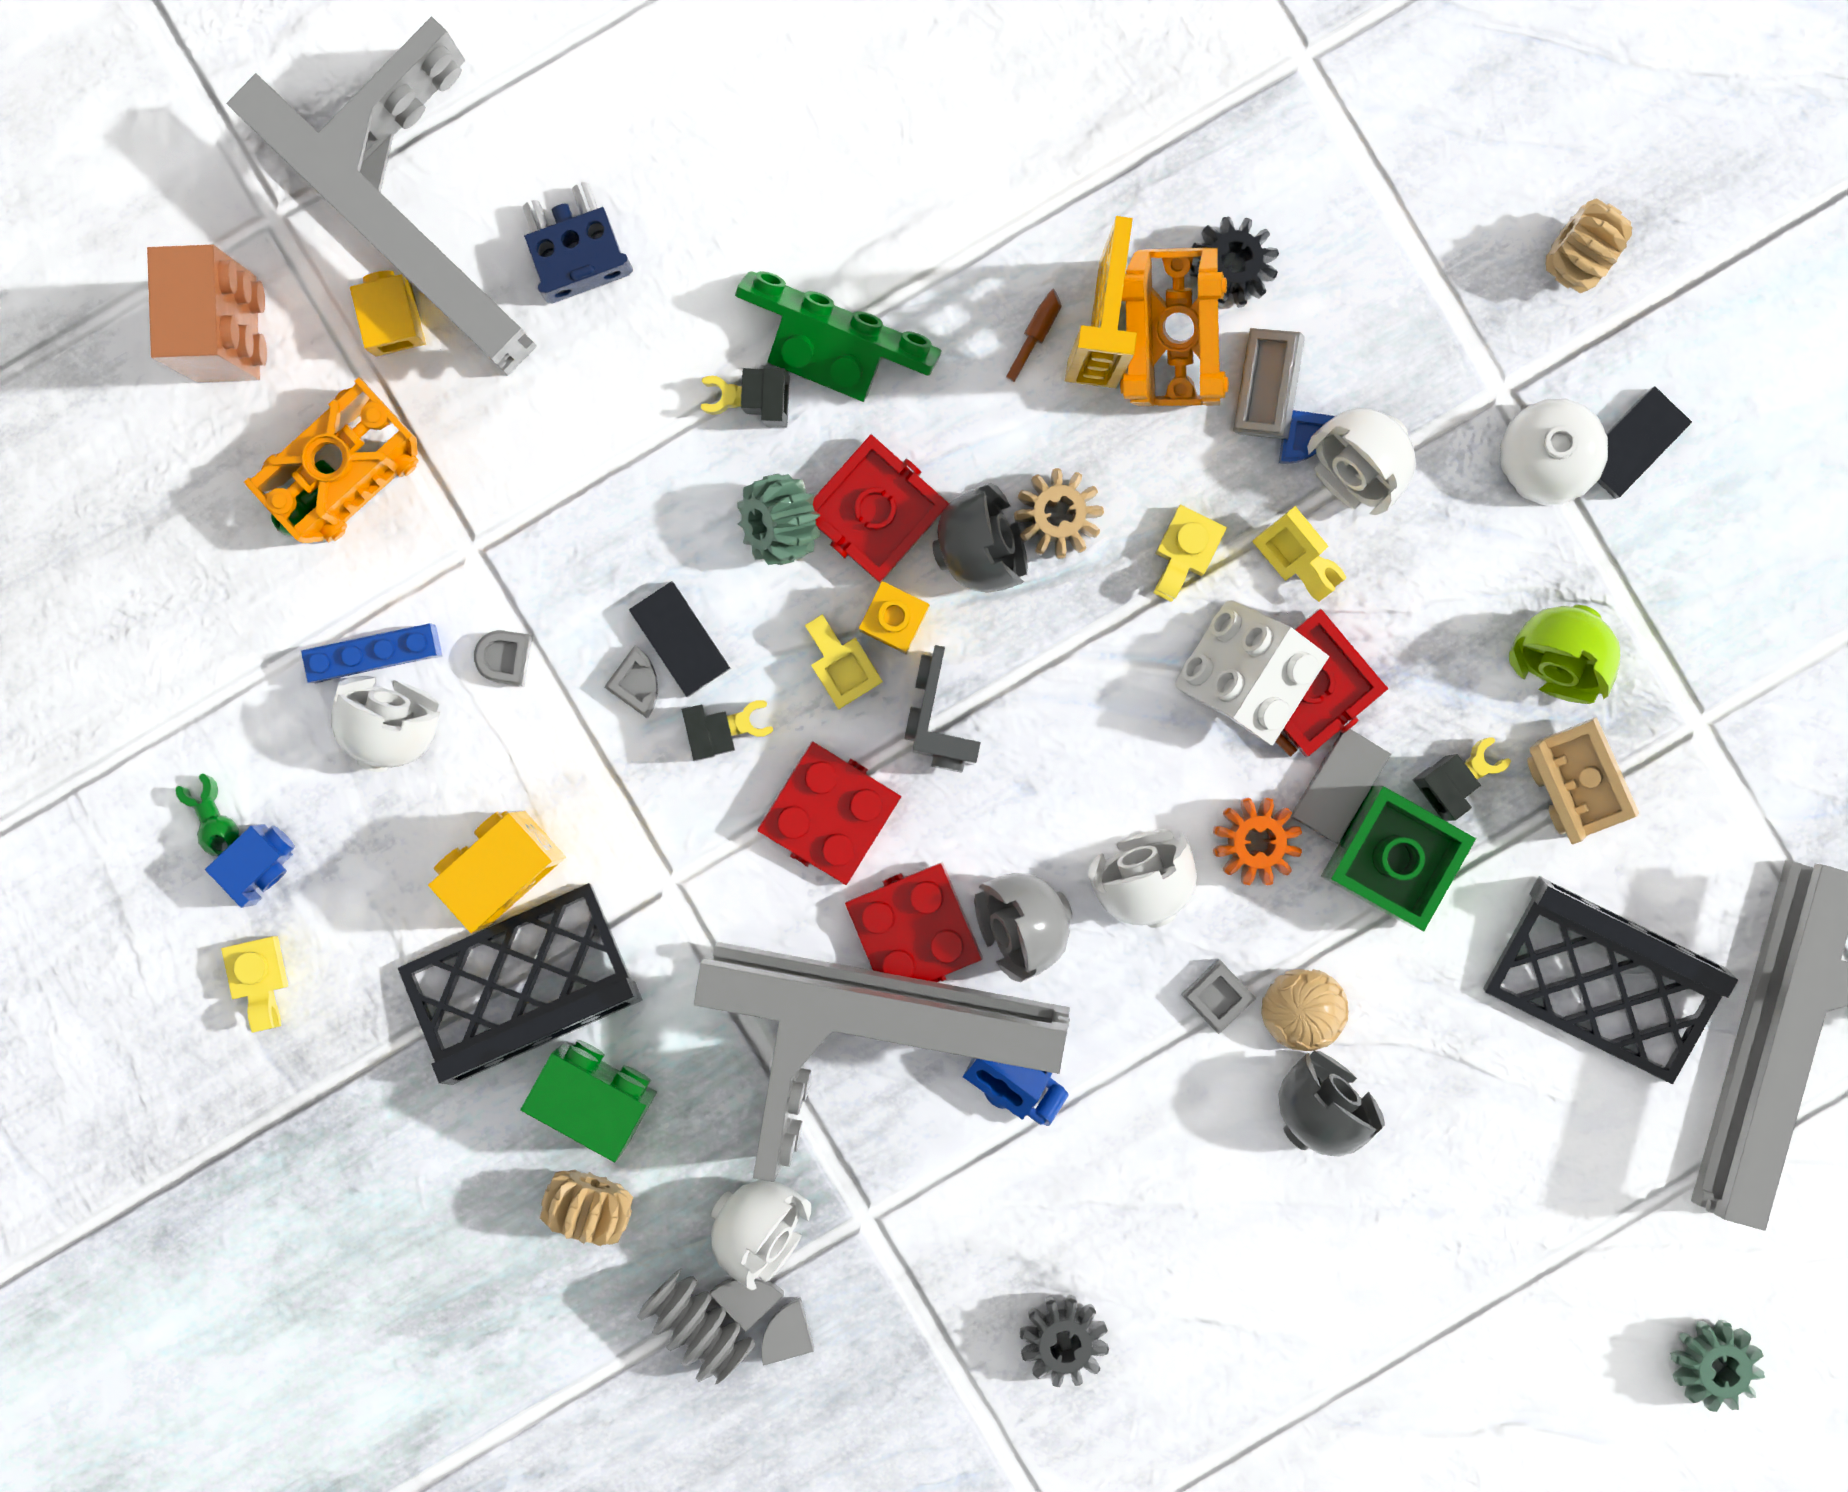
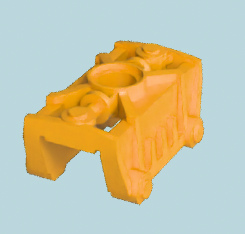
M1218 248L1144 249L1134 253L1126 269L1122 301H1126V331L1137 333L1134 356L1128 366V373H1124L1123 379L1120 382L1121 394H1123L1124 399H1130V403L1137 406L1220 405V398H1225V394L1229 389V380L1225 375V371H1220L1218 299H1223L1224 293L1227 292V279L1224 278L1223 272H1218ZM1201 256L1198 273V298L1192 304V289L1185 288L1184 276L1191 269L1194 257ZM1151 258H1162L1166 273L1172 277L1173 288L1166 290V302L1152 287ZM1173 313H1184L1191 318L1194 324L1192 337L1187 340L1178 341L1168 335L1165 329V322L1167 317ZM1167 350V364L1175 366V377L1170 381L1165 396H1155L1154 365ZM1193 352L1200 359V395H1197L1194 381L1187 376L1186 365L1194 363Z
M360 377L354 381L355 385L352 388L339 392L335 399L328 404L330 408L282 452L269 456L264 461V465L259 473L244 481L245 485L271 514L301 543L321 542L324 539L329 543L340 539L345 534L347 528L346 521L396 476L403 477L404 475L408 476L411 474L419 462L416 458L418 454L417 438ZM358 416H361V421L352 429L348 424ZM393 423L399 430L376 452H357L365 444L361 437L370 429L382 430ZM325 445H336L342 452L341 466L333 473H321L315 466V454ZM292 477L296 480L287 489L277 488L284 485ZM318 487L316 507L294 526L288 518L296 508V496L303 490L311 494Z

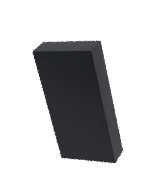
M1656 386L1651 387L1606 433L1608 437V460L1597 482L1614 499L1621 497L1683 433L1692 421Z
M673 581L629 609L686 697H690L731 669Z

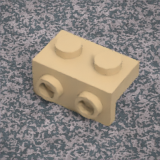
M1597 717L1542 738L1530 747L1532 757H1529L1527 762L1531 775L1539 787L1545 785L1553 802V805L1549 806L1552 822L1560 835L1567 834L1572 845L1582 842L1590 834L1638 816L1637 806Z

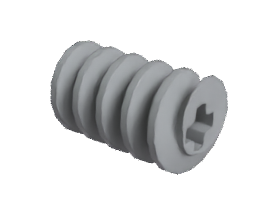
M681 1268L649 1297L637 1317L641 1321L656 1314L659 1318L652 1333L656 1336L670 1329L673 1335L666 1348L672 1351L685 1344L688 1349L681 1364L685 1367L700 1360L703 1364L696 1379L700 1382L714 1375L717 1378L716 1385L724 1380L745 1359L755 1346V1341L751 1337H747L735 1343L740 1332V1325L737 1322H732L720 1327L726 1315V1310L723 1307H717L706 1312L711 1301V1294L709 1292H702L691 1297L697 1280L690 1276L677 1282L676 1280L682 1270Z

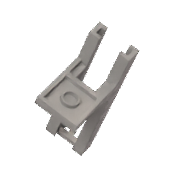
M431 16L319 132L255 73L226 104L509 376L537 345L513 319L381 193L394 135L401 128L408 129L413 126L425 112L426 107L424 104L437 90L443 92L450 88L461 75V66L466 60L448 31Z
M1785 860L1691 1198L1693 1203L1706 1208L1707 1212L1714 1213L1724 1220L1766 1231L1826 1012L1848 1006V961L1841 960L1848 937V871L1823 864H1815L1813 868L1798 862Z
M717 942L714 946V960L703 959L700 963L694 1006L779 1021L753 1173L754 1179L774 1182L782 1166L790 1167L793 1153L797 1152L803 1126V1120L794 1119V1116L799 1115L802 1101H806L811 1079V1070L804 1069L803 1064L832 1032L1060 1074L1070 1022V1007Z

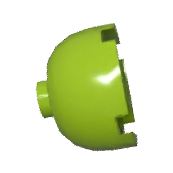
M1574 605L1572 607L1559 606L1543 609L1525 623L1509 651V663L1524 680L1528 672L1545 680L1547 683L1538 690L1568 702L1591 704L1595 702L1598 694H1602L1603 699L1609 696L1620 666V645L1609 625L1602 620L1601 615L1596 610L1584 605Z

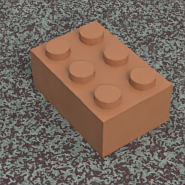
M214 244L147 247L151 358L198 383L260 380V366H265L267 362V345L264 335L259 334L258 313H263L265 310V293L262 282L257 281V276Z

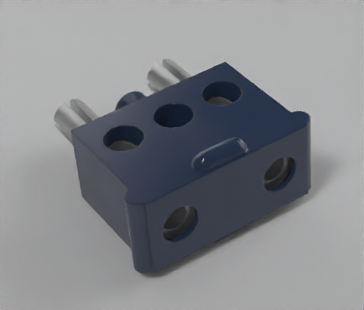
M587 182L580 183L590 208L589 212L577 184L572 187V192L581 215L573 217L569 204H560L551 209L556 224L548 226L540 202L538 200H531L541 227L539 230L529 203L526 202L522 207L531 233L524 235L541 281L537 288L547 303L559 302L630 276L633 272V267L627 255L621 252L604 207L597 208L591 188ZM597 233H603L601 237L593 239ZM579 242L575 247L568 248L571 243ZM548 251H554L552 255L544 257Z

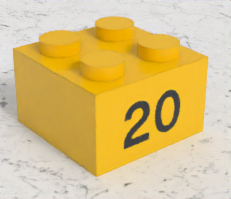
M506 810L501 814L498 811L495 812L473 832L479 840L470 848L468 846L461 850L458 847L455 848L433 868L438 873V876L428 886L471 934L491 926L567 858L526 811L508 813Z

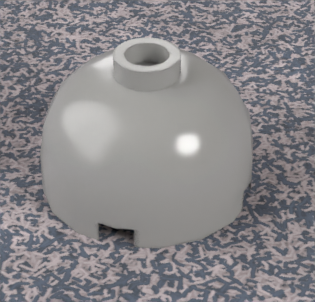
M1022 873L999 876L982 883L978 887L983 891L975 894L974 905L982 937L987 947L993 945L996 940L1000 952L1005 957L996 961V963L1011 980L1020 983L1047 970L1061 958L1066 951L1070 933L1069 921L1072 919L1071 906L1062 892H1055L1046 881L1035 875Z

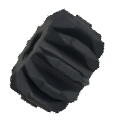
M1229 216L1223 217L1220 222V232L1214 227L1207 225L1201 232L1205 243H1194L1191 247L1218 248V272H1223L1224 278L1227 279V292L1224 293L1223 299H1218V306H1223L1229 293H1232L1237 307H1244L1248 300L1247 291L1252 296L1260 299L1266 293V288L1262 281H1274L1277 277L1278 271L1266 263L1272 262L1279 256L1278 249L1261 247L1270 236L1267 229L1259 231L1255 237L1249 234L1252 227V219L1244 218L1239 230H1235ZM1229 252L1237 253L1235 260L1240 256L1244 259L1245 263L1239 272H1232V265H1229L1228 268L1223 265L1222 262ZM1200 261L1192 264L1189 270L1190 276L1198 277Z

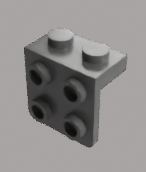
M935 645L932 656L921 655L915 688L925 690L922 708L912 706L910 708L904 739L914 741L913 753L933 757L931 767L962 773L965 763L971 765L977 763L981 742L928 731L945 651L944 646Z

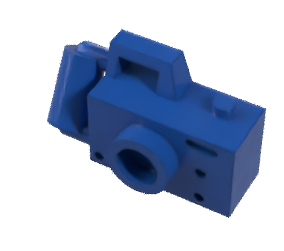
M972 1058L962 1076L984 1092L987 1100L995 1107L1007 1109L1021 1120L1027 1115L1036 1123L1045 1126L1051 1125L1069 1096L1065 1088L1051 1078V1072ZM1045 1087H1047V1092L1035 1109L1034 1106L1039 1101Z

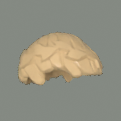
M1289 970L1284 975L1278 976L1274 984H1270L1265 997L1262 998L1261 1014L1265 1027L1277 1040V1043L1292 1050L1314 1051L1326 1048L1336 1041L1348 1022V999L1343 988L1333 977L1320 970Z

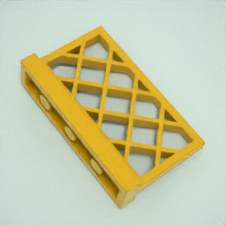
M1115 217L1099 261L1091 326L1081 325L1067 361L1065 382L1116 389L1134 356L1137 333L1118 330L1133 218Z

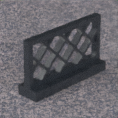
M1539 876L1529 893L1532 899L1483 990L1485 993L1673 1085L1722 996L1729 998L1738 979L1726 967ZM1541 915L1558 924L1563 942L1534 951L1529 933L1538 916ZM1567 929L1582 936L1570 939ZM1593 942L1604 946L1610 965L1581 974L1573 949ZM1525 944L1527 953L1517 956L1521 947ZM1566 951L1574 976L1545 985L1537 960ZM1614 952L1628 959L1617 963ZM1531 963L1538 985L1537 988L1516 994L1501 986L1510 968ZM1641 965L1651 969L1657 988L1628 997L1620 972ZM1613 974L1621 999L1592 1008L1584 983ZM1661 975L1675 981V983L1664 986ZM1577 986L1585 1010L1565 1017L1555 1013L1548 994ZM1691 989L1704 996L1695 1014L1675 1020L1668 995ZM1542 997L1545 1007L1530 1000ZM1660 998L1668 1022L1639 1031L1631 1006ZM1624 1009L1632 1033L1611 1040L1601 1036L1595 1018ZM1588 1020L1591 1030L1577 1023ZM1687 1027L1681 1038L1679 1029ZM1671 1032L1676 1048L1664 1067L1647 1058L1642 1041ZM1635 1043L1638 1053L1624 1046Z
M591 883L398 967L435 1061L431 1065L438 1083L454 1085L643 1001L636 982L630 977ZM585 899L592 918L584 938L558 928L566 907ZM554 913L550 924L539 920ZM530 923L547 929L536 959L510 949L518 929ZM596 929L603 945L592 941ZM556 933L581 943L570 972L544 962ZM506 934L502 946L491 942V940ZM482 944L499 951L488 980L463 971L471 949ZM589 946L608 954L615 974L597 982L578 976ZM508 954L533 964L522 993L496 984ZM458 956L454 967L446 963H443L446 960ZM433 966L451 972L440 1001L423 995L415 974ZM541 968L567 977L559 999L550 1003H544L530 997ZM460 976L485 985L474 1014L448 1005ZM575 981L587 985L571 993ZM494 989L519 999L511 1020L500 1025L482 1018ZM527 1002L538 1006V1008L523 1014ZM427 1003L437 1007L433 1018ZM445 1011L471 1020L462 1042L444 1049L438 1034V1028ZM479 1024L491 1028L475 1035Z

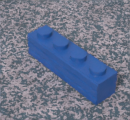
M432 623L301 650L307 683L314 684L420 660L443 657L437 627Z

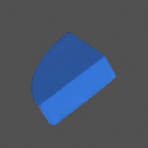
M1293 410L1289 438L1282 439L1279 463H1297L1314 456L1316 449L1308 454L1307 448L1311 437L1335 416Z

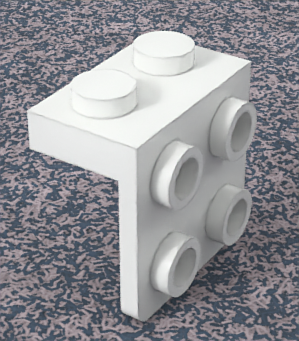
M1230 600L1222 606L1212 619L1208 630L1192 655L1184 663L1175 681V686L1184 694L1228 716L1254 736L1273 746L1329 656L1292 627Z

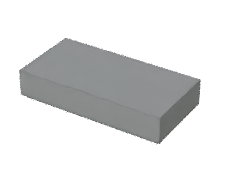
M1250 328L1233 428L1235 433L1279 439L1289 438L1305 336L1301 332Z
M1351 729L1343 734L1340 733L1294 808L1291 817L1333 843L1338 844L1390 758L1391 753Z

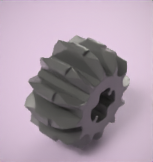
M1073 1295L1067 1296L1064 1309H1058L1054 1297L1046 1298V1306L1049 1312L1047 1315H1044L1035 1308H1031L1028 1312L1030 1320L1037 1327L1025 1326L1020 1328V1338L1031 1343L1021 1350L1022 1359L1024 1361L1037 1360L1032 1369L1033 1375L1037 1379L1045 1376L1052 1370L1051 1381L1054 1387H1060L1063 1383L1064 1374L1069 1373L1074 1385L1080 1386L1083 1383L1080 1369L1084 1367L1090 1373L1098 1374L1100 1366L1093 1356H1104L1109 1352L1108 1344L1098 1339L1107 1333L1106 1324L1104 1321L1091 1322L1096 1314L1095 1307L1092 1304L1085 1305L1076 1313L1077 1300ZM1067 1331L1071 1339L1072 1348L1061 1351L1060 1345L1057 1343L1056 1334Z

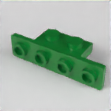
M749 271L738 284L735 292L737 298L782 316L767 363L779 368H785L786 371L862 402L865 401L869 394L882 357L929 376L942 352L941 349L932 346L931 341L921 334L910 331L898 332L884 326L883 322L875 315L862 311L852 313L835 306L834 301L822 293L814 291L804 293L789 287L784 279L770 272L759 271L756 273Z

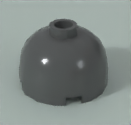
M988 483L973 488L952 500L941 514L937 528L938 540L933 541L932 544L935 560L941 570H949L953 578L966 588L985 593L1001 591L1022 584L1024 581L1020 577L1027 575L1028 571L1024 542L1020 538L1021 530L1019 524L1015 522L1009 525L1002 509L1011 506L998 486Z
M1314 1050L1310 1055L1307 1053L1283 1079L1278 1093L1280 1114L1286 1124L1283 1129L1287 1138L1301 1150L1310 1148L1322 1155L1340 1157L1356 1152L1385 1126L1384 1116L1369 1091L1361 1098L1349 1084L1353 1083L1357 1078L1346 1067L1321 1051Z

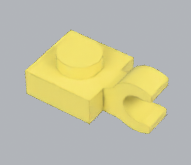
M1180 504L1155 552L1156 555L1169 561L1153 594L1172 602L1173 599H1176L1188 571L1202 577L1227 527Z
M1296 506L1252 541L1285 581L1296 573L1304 583L1309 594L1318 602L1332 593L1335 587L1346 579L1344 572L1335 562L1319 556L1329 546Z
M823 614L805 625L824 656L811 664L838 710L883 683L856 637L841 645Z
M278 936L221 948L232 999L248 996L247 1013L252 1033L280 1027L281 1018L274 990L289 986Z

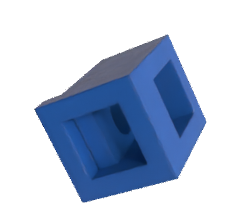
M265 824L251 825L204 870L241 908L253 906L262 899L255 891L258 887L262 892H265L285 875L287 870L282 865L293 855L291 851L295 848V845L283 831L274 825L270 828Z

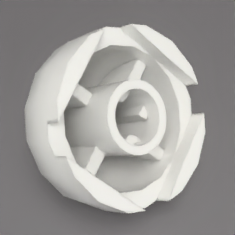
M1544 399L1525 407L1509 423L1500 443V466L1504 475H1507L1509 482L1523 498L1541 505H1563L1583 496L1600 479L1608 460V437L1600 419L1585 405L1569 399Z
M1355 408L1336 415L1311 437L1307 447L1308 454L1316 449V455L1320 462L1314 467V470L1327 489L1344 504L1353 509H1356L1361 503L1369 507H1375L1369 513L1372 515L1388 511L1402 496L1412 480L1416 466L1413 445L1403 423L1393 416L1372 409Z
M372 676L344 679L337 686L331 709L330 724L339 746L348 755L356 759L360 767L373 772H385L388 768L401 767L419 759L428 750L435 735L441 711L437 712L439 703L435 698L421 689L393 680L392 684L393 691L384 687H375L376 677Z
M1154 830L1128 837L1116 843L1117 848L1123 852L1112 856L1107 861L1102 852L1093 860L1088 868V878L1094 893L1102 907L1123 923L1139 926L1148 925L1151 928L1165 926L1171 923L1177 917V913L1186 906L1196 888L1197 872L1188 840L1182 833L1179 839H1175L1171 830Z
M759 1180L743 1185L734 1194L727 1191L717 1201L711 1213V1217L715 1220L711 1231L712 1252L718 1264L731 1277L748 1289H757L754 1280L759 1277L765 1282L769 1281L783 1266L797 1246L802 1235L792 1231L798 1223L800 1216L809 1221L811 1203L791 1188L776 1181Z

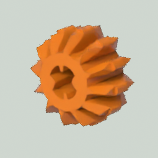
M1243 798L1241 800V809L1244 817L1241 818L1235 810L1226 808L1223 811V815L1233 826L1231 829L1222 826H1214L1213 828L1214 835L1228 838V844L1213 848L1214 856L1224 857L1232 854L1233 857L1224 865L1223 872L1227 875H1232L1243 865L1241 873L1242 884L1251 885L1258 869L1262 883L1264 885H1272L1274 876L1271 866H1274L1283 875H1289L1292 869L1282 857L1284 854L1293 857L1301 856V848L1287 845V839L1295 838L1302 834L1301 827L1290 826L1283 829L1282 825L1292 815L1288 808H1282L1271 818L1274 808L1273 799L1263 798L1258 813H1256L1252 799ZM1250 830L1259 833L1267 832L1269 838L1263 839V842L1269 843L1265 852L1256 850L1248 852L1245 844H1251V841L1245 839Z

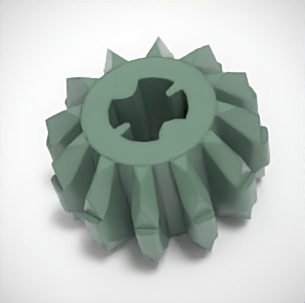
M773 474L764 476L762 480L754 481L751 485L743 488V500L737 503V508L742 514V520L737 524L743 528L745 533L743 543L752 545V554L755 560L764 559L768 565H784L814 552V540L821 536L816 526V519L821 515L815 512L813 507L814 494L806 493L805 484L802 479H792L789 474Z
M1718 1319L1713 1329L1706 1322L1697 1321V1337L1695 1338L1687 1333L1679 1334V1339L1687 1347L1685 1351L1670 1353L1671 1360L1682 1366L1672 1376L1678 1385L1686 1386L1684 1396L1692 1403H1698L1703 1400L1705 1408L1712 1412H1718L1723 1402L1731 1410H1739L1740 1402L1738 1395L1741 1393L1750 1399L1757 1398L1756 1391L1749 1384L1751 1380L1766 1378L1765 1372L1754 1365L1764 1355L1760 1348L1755 1345H1749L1751 1342L1750 1333L1743 1328L1733 1331L1732 1325L1729 1322ZM1719 1358L1724 1366L1719 1372H1716L1712 1364Z

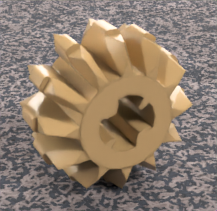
M1597 198L1587 202L1579 208L1574 216H1571L1567 225L1560 231L1559 236L1551 245V250L1546 255V271L1555 276L1557 282L1568 289L1571 287L1580 294L1596 287L1600 279L1607 275L1610 268L1617 262L1618 257L1627 247L1626 243L1632 236L1631 221L1621 215L1622 212L1610 203L1605 204Z
M1060 468L1052 470L1051 487H1048L1045 480L1039 474L1032 477V485L1039 496L1029 491L1021 490L1017 498L1022 503L1032 507V509L1016 511L1014 513V520L1017 522L1032 521L1033 525L1024 529L1020 534V538L1025 542L1038 533L1042 537L1035 550L1038 555L1045 553L1051 541L1055 542L1056 558L1064 559L1067 552V540H1069L1074 550L1078 553L1085 551V541L1078 531L1094 538L1099 535L1100 529L1085 519L1101 517L1104 514V508L1098 505L1086 506V502L1093 499L1097 495L1098 490L1095 486H1091L1080 494L1076 488L1082 480V474L1075 472L1068 486L1062 485L1063 474ZM1059 501L1069 506L1066 514H1072L1073 519L1072 522L1063 520L1057 527L1048 522L1051 513L1045 514L1044 510L1046 505L1055 508Z
M577 1170L560 1171L554 1174L551 1183L548 1184L541 1202L540 1219L548 1225L552 1232L565 1235L566 1239L573 1238L583 1244L589 1242L598 1246L615 1244L619 1242L622 1233L626 1231L632 1213L631 1204L633 1196L621 1184L613 1183L607 1180V1177H598L591 1172L587 1174Z

